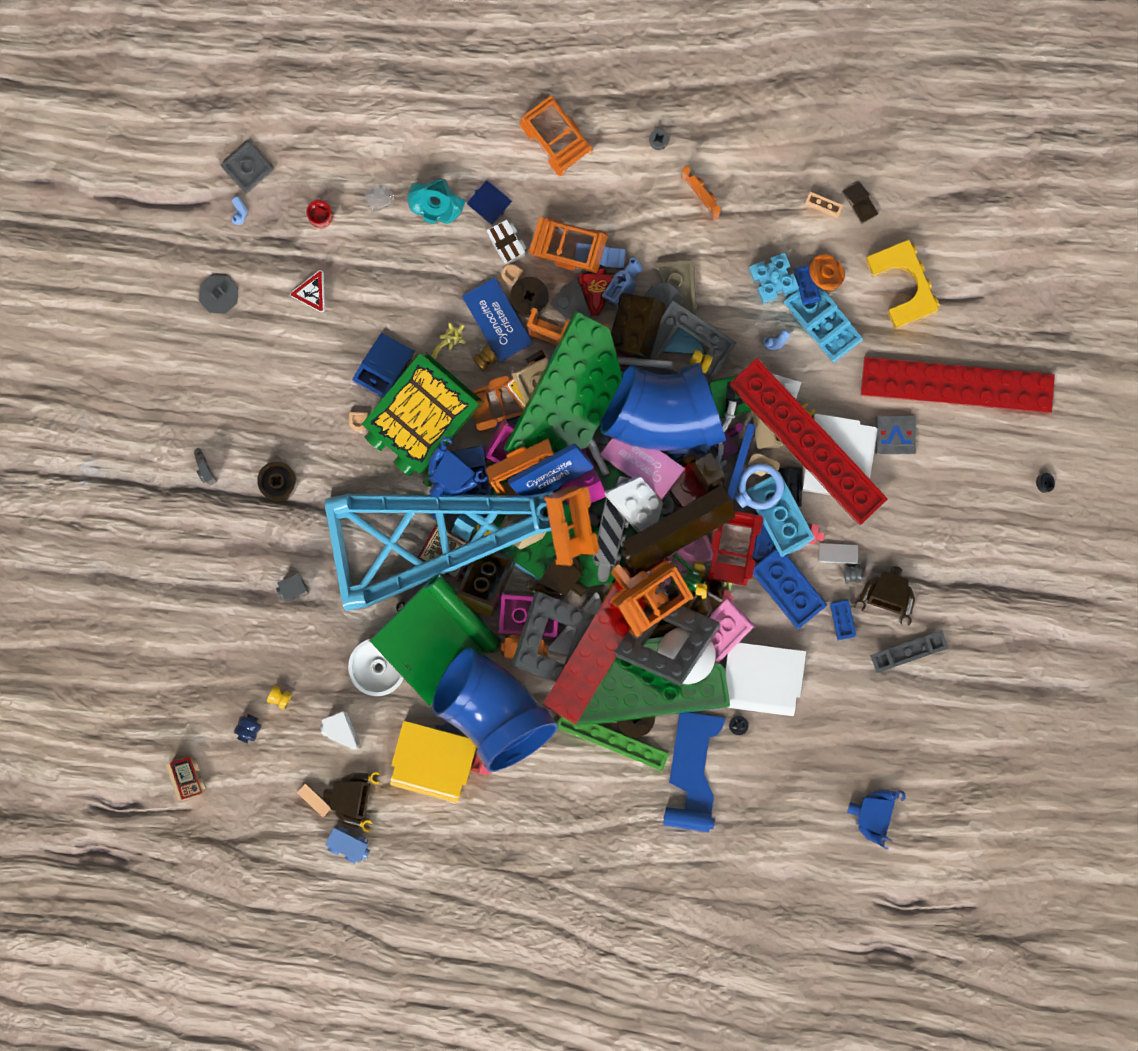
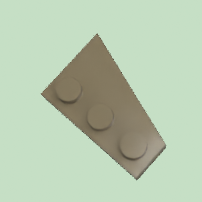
M694 261L655 263L662 282H668L680 290L683 307L697 316Z

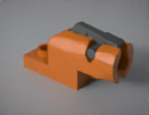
M619 564L611 571V574L622 588H628L629 590L650 576L645 571H641L630 579L629 571ZM661 583L647 592L657 609L669 600ZM645 594L636 599L638 601L643 597L642 601L645 604H647L654 612V609L652 608Z

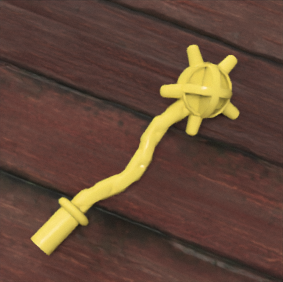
M449 322V328L445 334L439 336L440 339L444 340L435 347L431 356L436 359L439 351L447 344H449V350L455 344H465L466 341L462 339V330L465 325L462 324L457 328L453 327L452 323Z

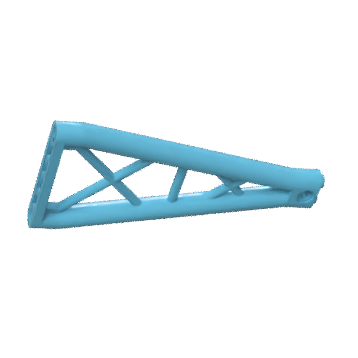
M554 491L536 495H440L438 499L431 494H344L326 498V515L341 599L345 611L369 607L425 583L437 574L443 575L533 535L551 531L549 516L545 517L543 513L547 507V500H544V497L553 494ZM355 513L406 514L389 538ZM415 513L436 514L443 554L426 562L421 561L396 543ZM443 514H466L481 526L470 543L450 551ZM479 514H488V516L485 519ZM497 514L532 515L502 529L492 524ZM343 518H349L385 544L361 583L356 586H352L340 520ZM487 530H489L490 532H492V533H490V534L484 536V534L486 533ZM391 549L415 565L410 569L368 586Z

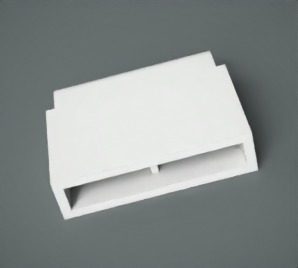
M814 414L813 419L870 479L878 428L860 425L858 420ZM805 468L802 491L830 495Z
M738 643L727 654L725 674L730 707L727 708L794 716L796 698H800L806 651Z

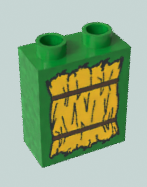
M427 352L420 353L362 423L369 430L364 438L380 451L387 446L398 456L393 463L405 474L411 476L415 471L422 474L428 471L429 458L437 447L441 445V439L449 437L453 441L484 404V401ZM448 440L443 441L448 447L450 442Z

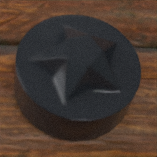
M1044 473L1038 475L1036 479L1038 490L1042 493H1047L1054 489L1055 481L1051 474Z
M742 716L732 718L729 723V729L735 735L745 734L749 727L748 721Z

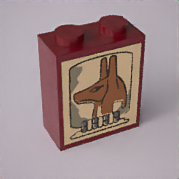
M435 525L417 557L423 562L443 554L438 525ZM446 530L450 551L468 543ZM467 564L445 573V575L456 581L459 578L463 579L467 571Z

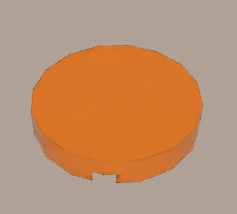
M820 254L810 262L809 274L814 283L820 288L828 291L836 290L845 279L844 269L839 261L836 262L833 259V256Z

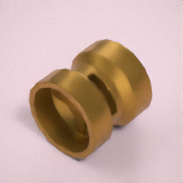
M487 345L482 348L479 354H475L472 357L473 361L483 372L488 369L489 364H494L498 361V358Z

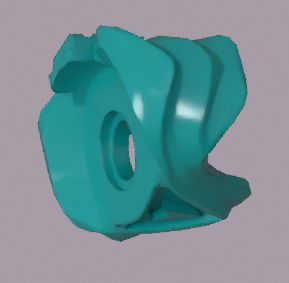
M442 178L422 184L411 183L407 194L410 210L415 214L422 215L423 221L435 224L436 220L445 224L453 222L461 214L465 205V200L457 197L450 189L448 182Z

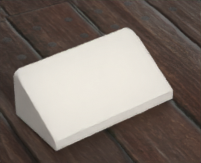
M819 543L818 562L858 564V545Z

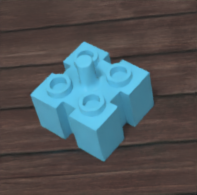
M785 253L770 258V264L765 265L764 261L749 266L748 271L753 284L759 283L760 287H758L757 293L762 305L776 300L777 294L781 292L784 297L797 292L799 289L794 274L789 275L787 272L790 269V264Z

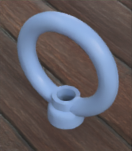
M759 463L751 465L740 476L738 483L739 492L735 494V498L742 508L748 505L754 509H768L774 506L782 497L784 491L782 476L774 467L768 464ZM757 471L769 473L776 482L774 495L764 502L753 500L746 491L748 477Z

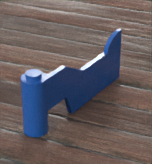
M689 712L679 714L669 783L686 791L687 797L685 809L665 808L663 826L709 833L710 829H714L715 818H711L714 796L705 777L704 769L709 737L716 736L722 730L726 718Z

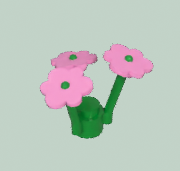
M676 552L668 556L670 559L675 557L692 572V574L687 573L686 577L682 578L689 590L696 591V584H700L702 577L698 576L700 572L691 567ZM672 576L662 581L664 590L670 587L671 584L676 585Z

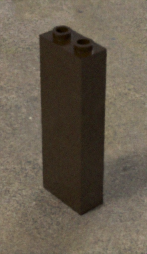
M721 485L622 542L624 550L621 552L625 558L624 562L629 570L633 569L637 575L734 519L735 513L732 499Z

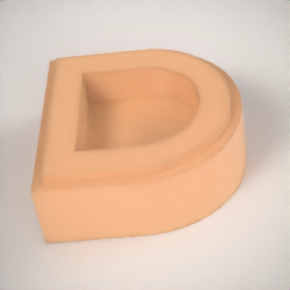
M508 264L502 269V278L506 283L513 286L520 279L524 270L514 264Z
M349 411L350 427L355 431L365 430L366 428L362 423L369 416V412Z

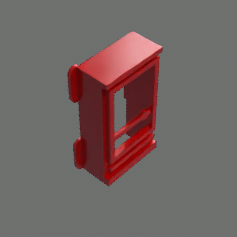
M734 511L735 518L726 524L751 528L747 555L726 551L725 549L719 550L723 525L718 527L713 532L711 548L714 551L708 579L746 586L748 579H752L755 561L752 559L756 535H759L761 532L763 517L761 515ZM718 553L746 558L745 567L717 562Z

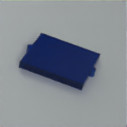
M486 180L478 190H475V194L467 202V205L493 225L500 215H504V211L512 201Z

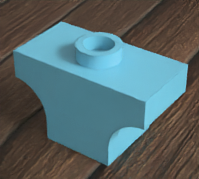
M460 514L454 523L455 525L451 533L467 542L476 530L478 523L466 514Z

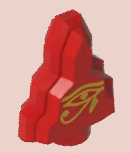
M598 269L597 273L590 272V274L579 275V285L583 287V294L588 298V307L592 315L599 316L603 310L605 299L602 295L614 277L606 275L605 269Z

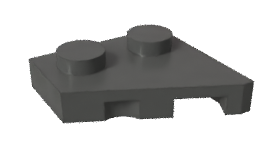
M574 277L550 305L566 320H570L575 311L590 318L591 314L578 279Z
M201 449L194 452L199 468L197 474L200 480L209 485L216 483L217 481Z

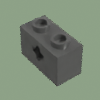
M300 574L278 582L279 587L276 588L280 599H284L286 602H291L309 594L303 577Z

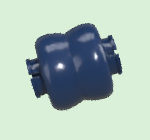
M247 714V717L240 716L238 725L234 729V733L238 735L236 739L248 743L249 740L255 741L257 733L261 729V724L257 722L259 719L250 714Z

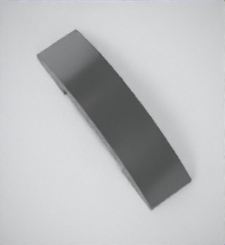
M941 630L872 654L870 657L876 673L948 649V645Z

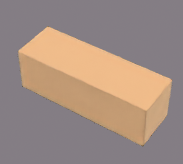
M812 192L809 193L805 205L838 218L843 205Z
M307 784L297 792L322 817H325L331 811L330 806Z

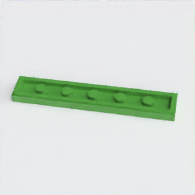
M561 716L557 722L558 728L660 771H663L670 754L600 724L576 726Z

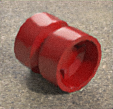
M315 200L307 207V217L315 228L323 229L332 223L333 213L325 201Z

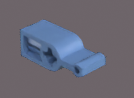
M577 243L575 261L586 263L592 244ZM605 246L599 267L624 269L626 250Z
M632 257L625 271L616 273L602 295L610 305L618 308L622 293L632 294L636 288L634 279L643 270L642 264Z

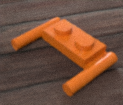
M685 166L682 170V180L687 181L688 185L707 209L712 212V218L718 219L721 208L716 204V197L712 192L708 193L704 187L706 185L700 177L696 178L694 175L689 177L690 168Z

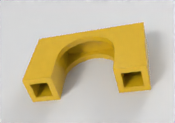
M910 240L877 252L865 259L872 277L892 269H903L909 272L916 282V293L913 299L891 308L887 312L894 330L937 313L940 306L937 297L931 293L932 284L929 278L926 279L923 274L925 271L922 261L918 262L916 246L914 243L911 244Z

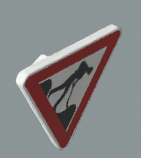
M319 270L293 290L290 296L319 312H324V272Z

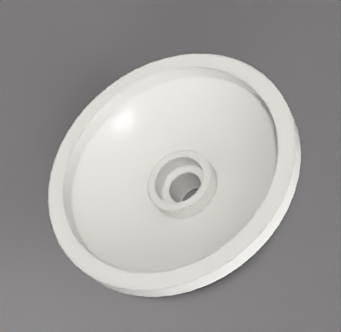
M680 627L671 630L661 640L658 653L674 659L691 632ZM712 641L683 684L697 683L711 672L715 663V648Z
M369 640L359 644L350 656L348 665L350 678L353 684L367 695H387L396 690L404 679ZM378 663L382 664V670H377L376 665Z

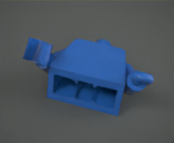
M449 437L441 439V445L437 447L429 458L428 472L430 475L428 479L434 483L429 493L437 499L443 492L447 495H460L469 492L479 482H484L488 478V475L484 478L479 475L484 469H479L475 477V472L449 450H446L447 445L443 441L448 440L452 444V440Z
M891 790L874 791L868 793L866 798H862L861 805L850 802L847 813L857 816L856 824L864 837L885 849H889L885 846V841L889 840L892 842V839L887 837L886 834L895 804L893 800L899 798L900 793L902 794L901 801L905 800L906 795L902 790L897 792Z

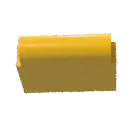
M403 721L391 764L395 768L390 785L458 803L462 792V785H467L477 747L469 738Z

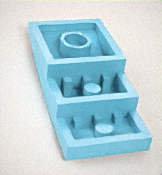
M818 286L822 301L807 305L802 304L798 290L786 299L784 304L833 364L863 341L862 336L855 330L846 316L838 309L837 304L822 288Z

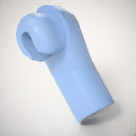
M237 196L231 200L236 208L231 220L234 224L240 225L245 221L248 210L240 196Z
M783 330L777 338L765 337L763 345L768 350L780 349L791 335Z

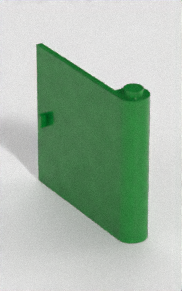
M440 574L432 577L369 640L429 706L433 702L436 688L445 670L462 650L472 648L481 654L483 652H494L499 647L498 643L500 641L478 615L456 595L457 592Z

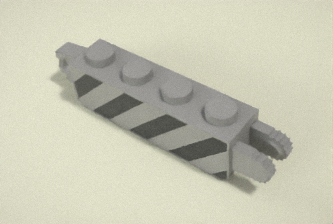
M620 476L616 487L621 483H627L630 478ZM606 498L597 537L599 552L593 555L594 564L599 566L597 578L601 582L607 581L611 569L618 564L620 565L622 554L619 553V549L622 546V542L626 539L623 531L624 528L629 526V522L608 498Z

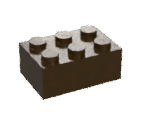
M622 293L611 331L617 354L645 359L651 358L665 304L656 298Z

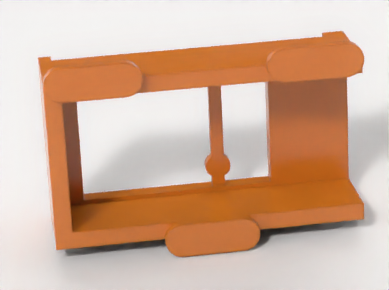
M552 95L521 117L520 127L530 139L534 138L550 158L548 163L558 176H563L566 169L589 153L590 155L593 153L592 147L581 135L578 126L571 117L565 114ZM552 105L569 128H566L562 134L547 144L530 121ZM572 131L577 139L557 154H554L549 146Z
M539 217L529 254L537 258L556 262V266L572 271L575 268L597 273L608 233L565 224L561 220L549 217L546 219ZM555 227L564 229L559 249L556 251L557 255L549 254L548 250ZM567 230L594 237L586 263L560 257Z
M531 308V315L526 325L528 327V336L557 346L570 320L567 319L564 327L561 328L538 319L537 309Z
M508 376L490 380L489 385L471 390L484 401V404L473 416L477 430L489 429L501 423L503 419L508 421L521 416L523 411L510 415L505 414L500 397L501 392L498 389L505 388L504 384L510 380ZM496 390L495 395L498 397L503 417L493 419L486 393Z
M548 439L528 449L520 447L506 455L507 459L486 468L489 482L498 495H518L509 485V482L502 485L500 481L526 470L553 455L550 441Z
M568 486L544 497V500H547L549 521L556 550L555 554L557 555L556 565L571 566L573 565L572 558L580 554H597L599 552L597 535L592 533L588 507L591 506L588 487ZM567 498L573 523L569 526L565 522L562 501ZM574 528L575 537L570 539L568 530Z
M663 561L653 568L650 572L651 576L632 589L624 588L611 597V602L620 609L631 627L630 633L636 637H639L642 632L690 599H694L677 568L667 561ZM672 576L682 594L657 609L647 592ZM643 594H645L654 609V612L648 617L645 616L636 600Z

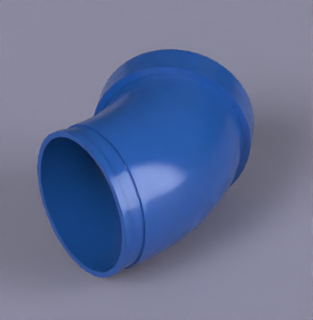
M699 362L681 368V373L672 375L654 374L644 369L641 370L635 365H630L622 374L623 379L601 420L600 431L603 435L610 436L612 439L630 446L650 450H681L704 444L710 447L726 441L714 400Z
M472 648L462 650L452 660L439 681L433 697V714L442 717L445 721L457 727L478 748L477 755L488 772L503 770L525 759L550 740L558 729V725L548 709L541 707L532 694L511 673L485 655L477 653Z

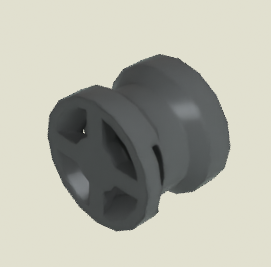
M663 129L652 131L649 139L650 146L655 150L664 149L668 144L667 132Z
M860 564L850 567L844 565L845 584L854 581L861 583Z

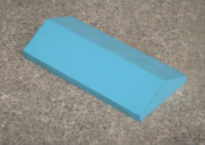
M771 476L746 491L755 501H767L772 498L776 491L775 479ZM784 479V491L780 500L768 509H756L758 514L763 517V524L781 557L800 550L815 539Z

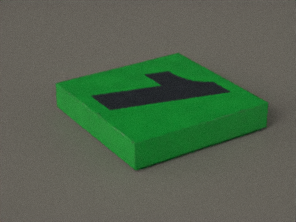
M738 375L708 382L720 419L726 418L724 414L727 413L729 401L737 402L734 415L752 411L728 385Z

